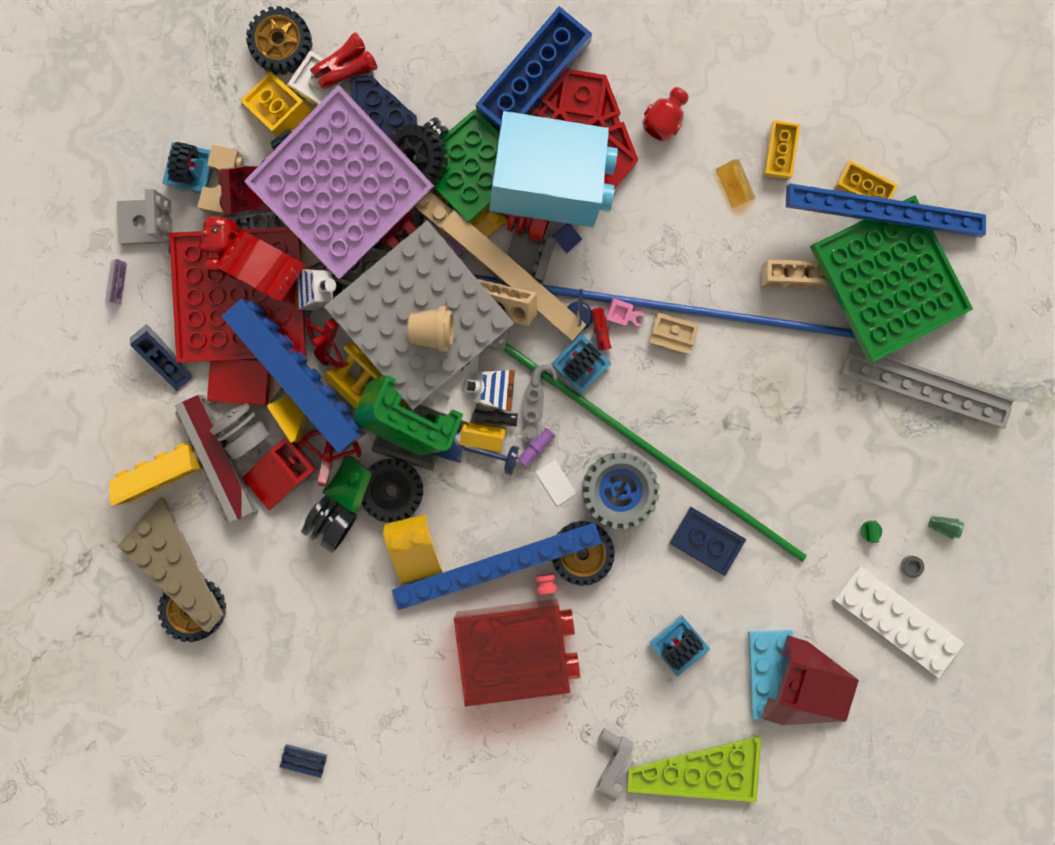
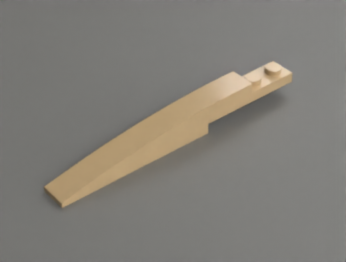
M430 191L414 206L417 211L474 257L476 262L504 285L536 292L537 313L572 342L584 329L586 324L582 321L581 326L577 327L578 317L478 229L468 223L459 213L450 209Z

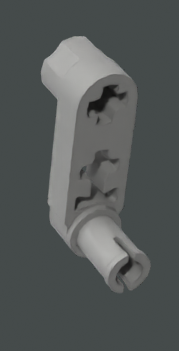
M604 728L599 735L598 741L613 748L614 753L597 782L595 792L615 802L623 788V784L615 780L624 766L634 742L623 736L618 737Z

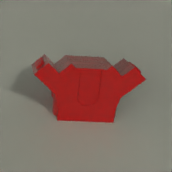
M241 229L234 238L233 243L230 244L215 266L281 302L306 264Z

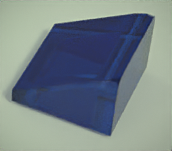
M566 223L552 237L556 239L555 242L566 254L582 240L569 223Z

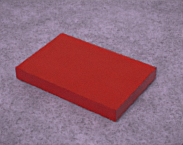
M210 361L207 401L269 405L271 374L260 361Z

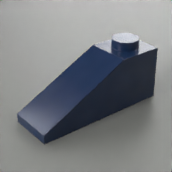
M147 324L130 337V346L176 391L193 377L182 363L176 362L175 354Z

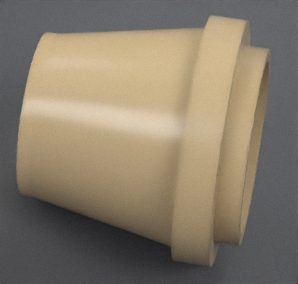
M440 306L439 309L410 313L408 321L409 343L438 349L439 352H447L448 348H452L454 339L453 312L449 311L448 306Z

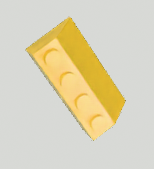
M186 443L179 444L174 447L175 451L169 454L163 452L154 456L155 460L152 462L143 461L134 466L135 469L130 472L124 470L115 474L116 478L109 481L111 506L133 502L203 469L202 463L198 462L194 456V446L187 445Z

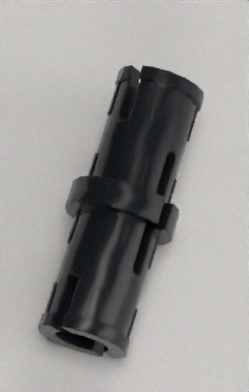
M475 409L474 423L493 424L494 427L498 425L517 427L518 413Z

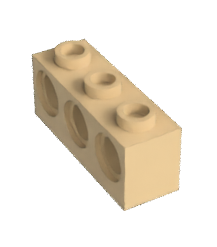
M767 259L762 265L761 287L825 290L829 287L817 261Z
M477 279L514 323L529 326L537 316L536 292Z

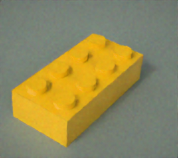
M777 120L771 123L763 176L785 180L792 178L800 124Z
M849 161L843 169L835 188L848 193L891 199L898 185Z

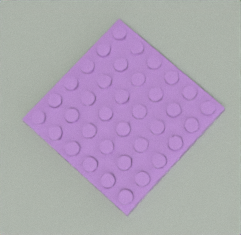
M339 85L244 181L338 279H341L434 187Z

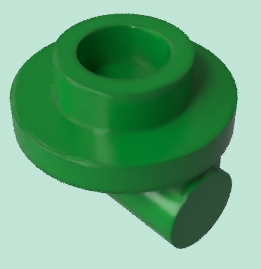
M869 520L862 524L860 534L864 540L870 543H878L882 536V527L876 520Z

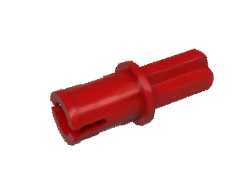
M595 308L591 313L595 328L593 333H596L598 350L612 349L608 333L610 327H607L604 309Z

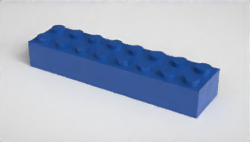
M240 299L221 317L338 453L348 450L366 434L363 428L359 427L349 414L351 411L343 401L340 403L335 398L337 394L329 385H324L321 381V374L315 368L311 369L306 364L308 362L307 358L300 351L297 353L292 347L294 343L288 336H282L278 331L279 325L272 318L268 319L264 315L266 311L258 302L254 303L252 300Z

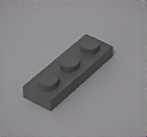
M376 436L372 446V452L402 460L431 471L434 470L438 458L429 454L416 455L379 436Z

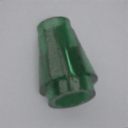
M931 516L928 528L951 539H959L964 527V523L960 522L959 519Z

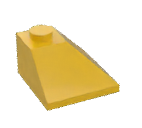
M287 395L270 403L267 407L291 443H298L305 435L308 417L293 399Z

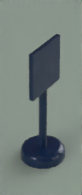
M580 289L578 302L571 303L567 308L578 317L577 327L581 326L582 321L586 324L582 330L584 331L591 325L593 318L591 308L583 302V289Z
M457 430L453 443L448 450L429 454L460 463L464 450L506 461L504 472L512 476L520 447H510L507 456L479 448L463 446L459 443L461 431Z

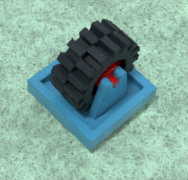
M172 142L162 183L166 186L201 193L202 186L208 187L212 169L207 166L211 150L198 148L195 145Z
M582 333L551 363L580 394L612 364Z
M682 615L649 641L650 645L677 677L710 650Z

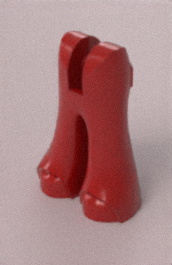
M355 32L351 34L341 48L314 65L310 72L314 78L321 77L318 80V84L321 89H326L350 77L375 71L378 69L373 55L366 51L362 38Z

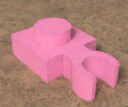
M612 298L605 318L624 326L627 325L628 320L632 321L636 326H642L640 322H636V317L639 315L645 317L646 315L641 311L633 312L634 306L632 304Z

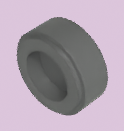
M909 555L901 561V570L906 576L915 578L924 571V563L917 556Z

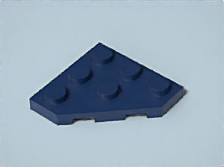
M373 76L351 77L352 99L388 137L391 133H396L395 130L402 128L403 125H418L417 116L406 108L391 92L386 90Z

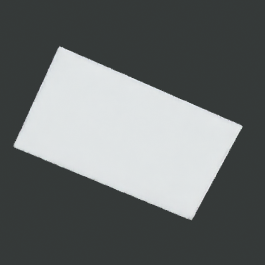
M556 460L536 471L537 476L557 506L577 494Z

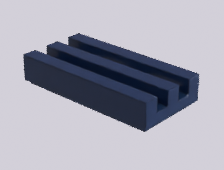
M286 744L279 767L321 778L327 754ZM292 752L307 757L321 760V763L311 761L305 758L288 755V753ZM288 760V761H292V762H296V763H300V764L312 766V767H315V768H319V770L313 769V768H310V767H306V766H302V765H298V764H294V763H290V762H286V761Z

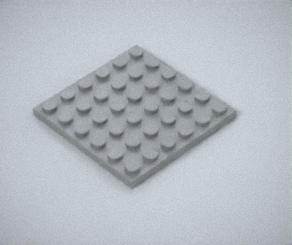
M428 220L324 306L381 374L396 379L394 384L395 390L402 395V398L412 409L416 408L514 324ZM448 306L449 311L453 312L454 317L452 348H448L447 352H439L438 349L409 343L408 321L410 313Z

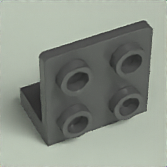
M514 231L507 255L535 280L543 284L556 239L547 236V240L543 239L540 243L529 239L526 233L517 235V231Z

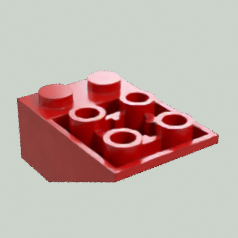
M285 437L269 450L242 479L270 511L319 469L306 453L297 447V443H291Z

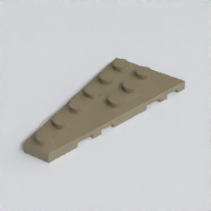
M160 497L117 547L205 632H209L221 619L223 613L213 593L210 592L203 573L199 571L196 565L197 562L183 534L180 533L175 523L174 516L170 514L166 506L165 499Z

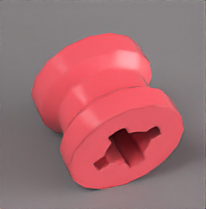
M555 573L534 576L535 582L538 584L537 594H550L558 591L557 586L554 584L556 579Z

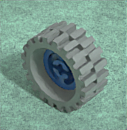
M610 453L597 459L588 468L589 470L583 478V500L591 515L603 525L615 529H629L631 526L636 527L640 525V522L643 520L646 521L649 518L648 515L655 511L656 501H659L660 497L658 495L660 485L657 483L656 478L658 477L656 473L652 471L651 466L643 461L642 458L630 453ZM617 474H624L631 478L635 490L631 492L629 484L625 482L623 485L625 493H620L617 499L624 500L629 497L630 501L625 505H613L607 500L605 489L609 488L610 494L615 498L617 491L614 489L616 486L620 487L622 481L616 480L611 483L610 478Z

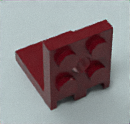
M239 165L220 169L218 182L221 186L220 207L223 214L231 215L246 210L272 211L244 182L259 166Z

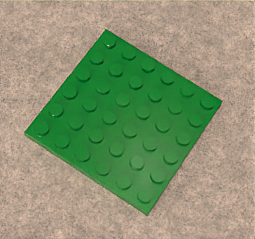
M916 195L904 200V202L920 204ZM862 220L810 246L869 364L973 310L933 230Z

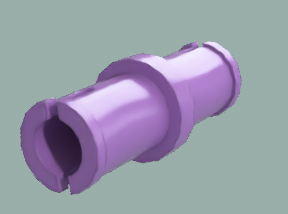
M545 427L534 441H530V446L517 458L518 461L527 468L539 454L542 455L543 449L556 436Z

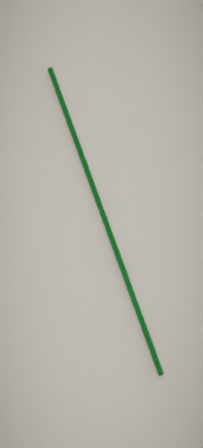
M506 343L503 351L528 369L534 371L539 366ZM547 371L541 373L540 377L795 558L801 562L805 560L807 555L562 381L559 379L553 380L552 374Z

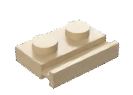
M657 313L649 343L690 355L699 325Z

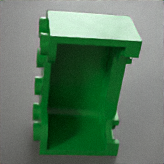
M385 375L366 384L354 413V421L359 427L419 456L445 451L451 447L463 417L462 413L451 410L446 416L425 415L421 417L399 406L402 395L395 390L394 384L396 379Z

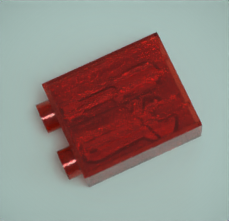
M558 599L456 612L454 626L465 707L570 693L569 680L580 678L577 652L565 653L563 636L575 635L572 609L560 610Z

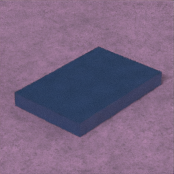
M690 506L669 544L726 576L746 539Z

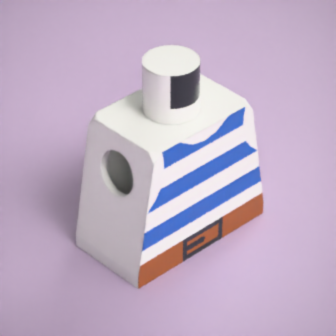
M302 269L294 281L296 310H318L333 300L336 282L332 279L331 271Z
M515 370L475 372L474 380H464L463 391L473 393V403L500 411H511Z

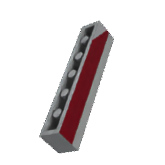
M196 395L175 405L177 410L175 415L186 429L184 431L185 437L190 443L192 442L195 448L193 451L195 458L204 467L203 475L212 484V494L217 501H220L222 506L221 513L224 519L232 523L259 511L245 481L242 479V474L235 460L224 449L227 445L226 440L220 442L217 440L222 432L220 431L215 435L210 432V429L217 421L205 396Z

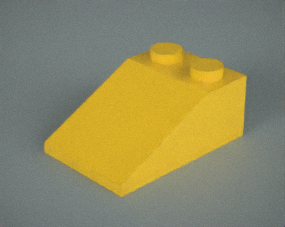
M271 71L240 100L276 137L288 129L293 132L312 112L305 102Z
M427 514L384 524L383 536L401 584L443 573Z

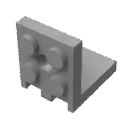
M145 189V200L117 201L118 243L121 245L170 243L169 233H172V218L169 216L171 213V200L154 189ZM139 217H144L145 225L138 228L136 220Z

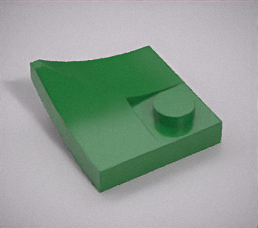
M345 456L337 473L327 487L323 489L322 493L342 504L350 512H358L372 472L353 456Z

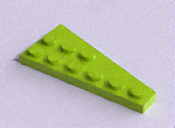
M758 735L629 767L626 790L633 793L757 802L762 737Z

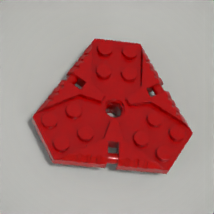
M566 69L541 100L542 105L539 109L535 107L529 115L548 118L545 114L547 111H550L553 115L549 119L607 128L605 123L611 121L613 126L608 127L607 147L617 148L618 152L613 175L604 174V184L614 185L615 190L637 164L638 157L625 123L620 122L619 116L621 113L607 76Z

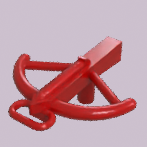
M307 317L305 324L311 343L315 348V357L323 366H327L329 363L336 368L347 367L348 362L343 361L334 342L340 326L334 318L326 321L324 330L312 324L311 319ZM313 329L322 335L316 338ZM331 347L333 348L339 362L334 360L329 355Z
M316 429L304 435L298 442L297 447L302 448L304 445L322 459L318 486L327 487L330 470L333 467L332 461L356 453L357 457H361L362 452L358 442L353 444V450L333 456L335 448L326 440L323 455L306 442L314 436L322 435Z

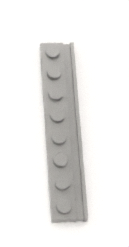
M855 344L849 345V351L846 354L840 372L842 375L1001 429L1006 428L1012 410L1011 406L1015 401L1014 398L887 355L869 364L861 347Z

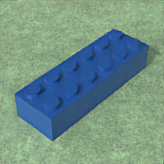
M558 6L475 104L476 111L499 132L503 111L529 115L540 104L543 97L566 69H569L589 46L592 33L563 8Z

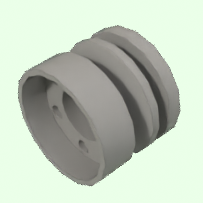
M248 403L234 407L225 413L210 429L213 435L223 431L217 438L219 442L227 438L231 440L224 449L233 460L247 453L270 433L262 421L254 424L250 423L256 415L254 411L244 416V413L250 408Z

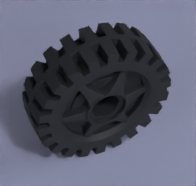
M415 124L403 125L402 128H397L395 130L396 133H391L389 136L392 139L391 141L434 186L438 184L436 180H441L443 177L440 173L446 171V167L443 164L448 162V158L444 157L447 154V149L443 148L445 143L443 140H440L439 134L430 128Z
M384 459L368 468L372 474L361 503L364 510L371 517L387 523L396 522L410 517L418 509L424 491L421 477L414 467L402 460ZM389 484L394 485L397 490L396 495L393 497L386 493V487Z

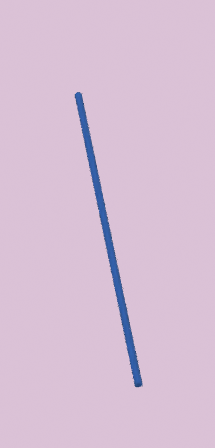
M473 274L476 279L504 285L495 277ZM541 284L553 295L578 298V289ZM583 290V299L611 303L612 298L632 304L635 307L856 339L852 329Z

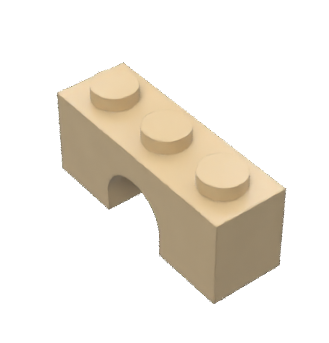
M212 145L207 166L213 171L220 172L222 168L244 165V158H242L243 155L238 150ZM218 185L214 188L202 186L198 208L203 212L229 217V214H223L220 207L221 186Z

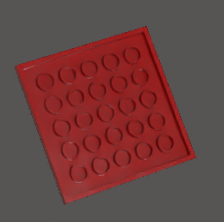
M289 227L242 229L302 262L301 240ZM201 231L169 233L177 363L257 359L221 317L240 299L252 300L254 303L258 302L266 311L264 315L268 319L272 318L279 325L278 331L282 336L286 335L294 343L292 346L297 353L300 351L307 357L304 310H296L294 283L280 302L224 271L218 273L206 270L204 268V261L208 258V253L203 252L199 247Z

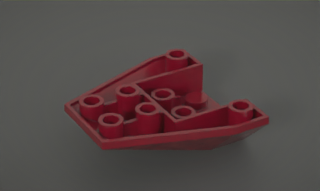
M787 635L781 656L788 659L777 698L776 700L772 698L767 699L762 719L780 725L847 721L859 680L810 642Z

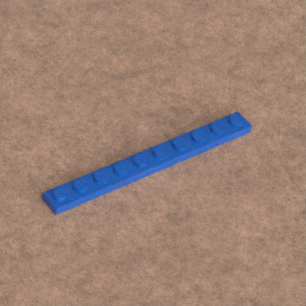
M791 183L786 186L785 208L980 238L986 235V214Z
M594 522L394 588L392 593L397 609L401 610L602 544Z

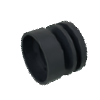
M325 495L313 506L307 515L301 534L307 536L313 530L310 537L311 540H315L322 534L323 538L320 546L333 553L350 531L358 514L350 512L346 507L339 513H336L339 502L334 501L328 507L331 497Z

